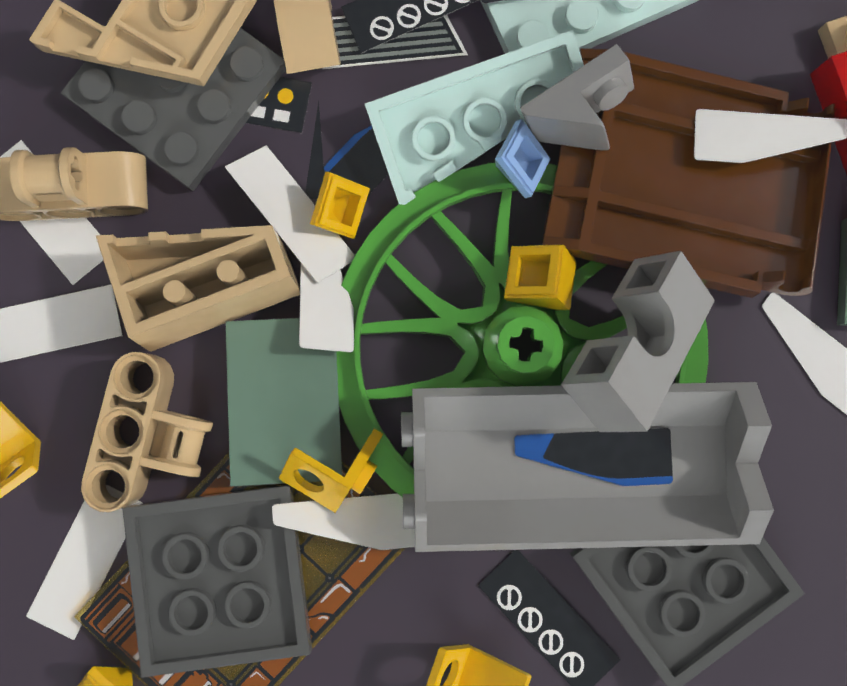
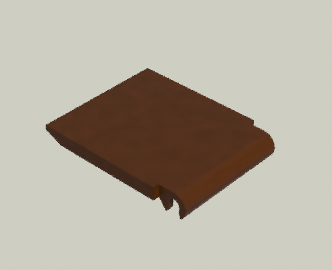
M580 48L579 51L583 64H587L608 49ZM624 52L630 61L634 89L614 108L605 111L601 110L596 113L605 126L610 149L595 150L566 145L560 146L541 245H565L574 257L625 269L630 268L634 259L682 251L706 288L749 298L760 294L761 290L788 296L810 294L813 291L832 142L745 163L696 160L694 158L695 114L698 109L835 118V104L827 106L822 112L808 113L809 98L788 102L789 92Z

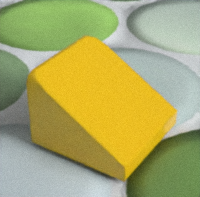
M565 245L511 246L504 299L510 302L538 307L570 310L576 269L574 256Z

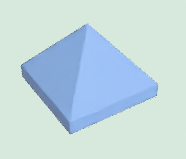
M521 119L515 121L495 158V164L522 196L528 198L532 197L551 159Z

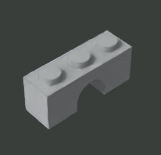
M682 251L634 259L612 297V300L625 318L628 336L587 340L561 384L599 432H648L715 301Z

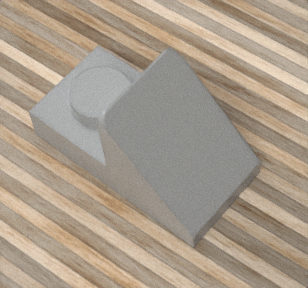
M616 44L520 107L528 128L538 142L595 150H609L610 145L605 126L596 113L601 110L605 111L614 108L634 89L630 61L618 44Z

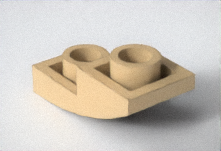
M274 0L287 74L341 64L331 13V0Z

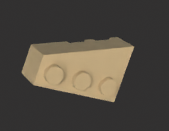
M272 225L201 229V233L169 235L166 231L148 232V236L116 238L113 234L96 235L128 338L150 352L225 324L226 321H233L300 295V286L286 248Z

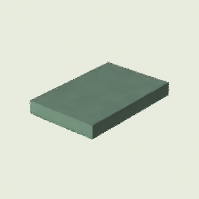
M300 318L226 321L230 486L285 484V482L279 479V476L294 448L301 450L342 475L337 351L301 348L299 345ZM298 469L300 475L308 482H321L313 473Z

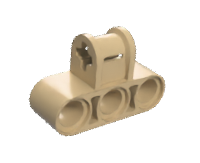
M67 147L63 148L60 154L34 155L28 150H15L11 157L0 158V220L30 221L138 215L148 212L146 157L142 154L125 151L82 153L77 148Z
M131 352L121 356L115 362L110 372L81 486V492L86 503L99 512H112L136 503L143 497L152 468L183 476H200L201 467L197 462L205 432L211 431L213 422L167 410L174 385V373L171 365L162 357L142 352ZM147 363L154 374L153 383L147 391L142 393L135 387L133 375L141 364ZM127 416L132 417L139 427V437L132 446L126 444L121 439L119 433L120 425ZM112 470L118 472L125 482V491L119 499L111 496L106 488V478Z

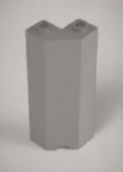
M757 382L672 383L649 428H668L671 431L673 482L671 484L621 486L516 456L514 445L516 435L598 431L563 386L412 389L413 412H401L402 447H413L414 494H403V529H415V552L760 544L774 511L758 464L772 424Z

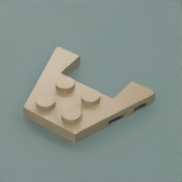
M54 0L29 41L46 53L205 86L257 0H122L106 26H102L60 0Z

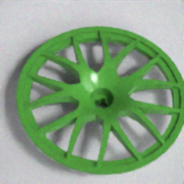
M487 163L459 170L440 182L435 180L414 192L416 198L407 204H398L370 232L354 256L341 285L348 291L354 308L353 352L337 351L339 406L343 419L360 451L374 428L383 433L382 438L368 460L378 465L375 472L401 497H403V494H414V468L410 465L413 460V447H408L403 456L395 449L382 430L371 408L369 399L412 396V389L562 386V382L587 340L610 338L627 328L624 316L587 327L570 319V310H556L510 302L504 299L509 266L508 240L512 191L518 190L496 167L495 163ZM547 165L534 192L551 194L557 165ZM502 192L497 215L491 265L441 211L469 198ZM431 218L458 249L483 287L481 307L460 310L439 298L418 281L392 255L393 251L412 231ZM590 261L576 270L572 295L591 276L608 264ZM385 263L407 289L437 318L393 320L363 324L364 312L370 292ZM706 319L675 377V383H706L709 361ZM523 329L531 331V340L540 343L539 352L530 353L527 361L519 360L518 350L509 346L510 339L520 337ZM391 333L428 334L449 337L464 355L450 373L427 381L366 390L361 367L360 338L361 335Z

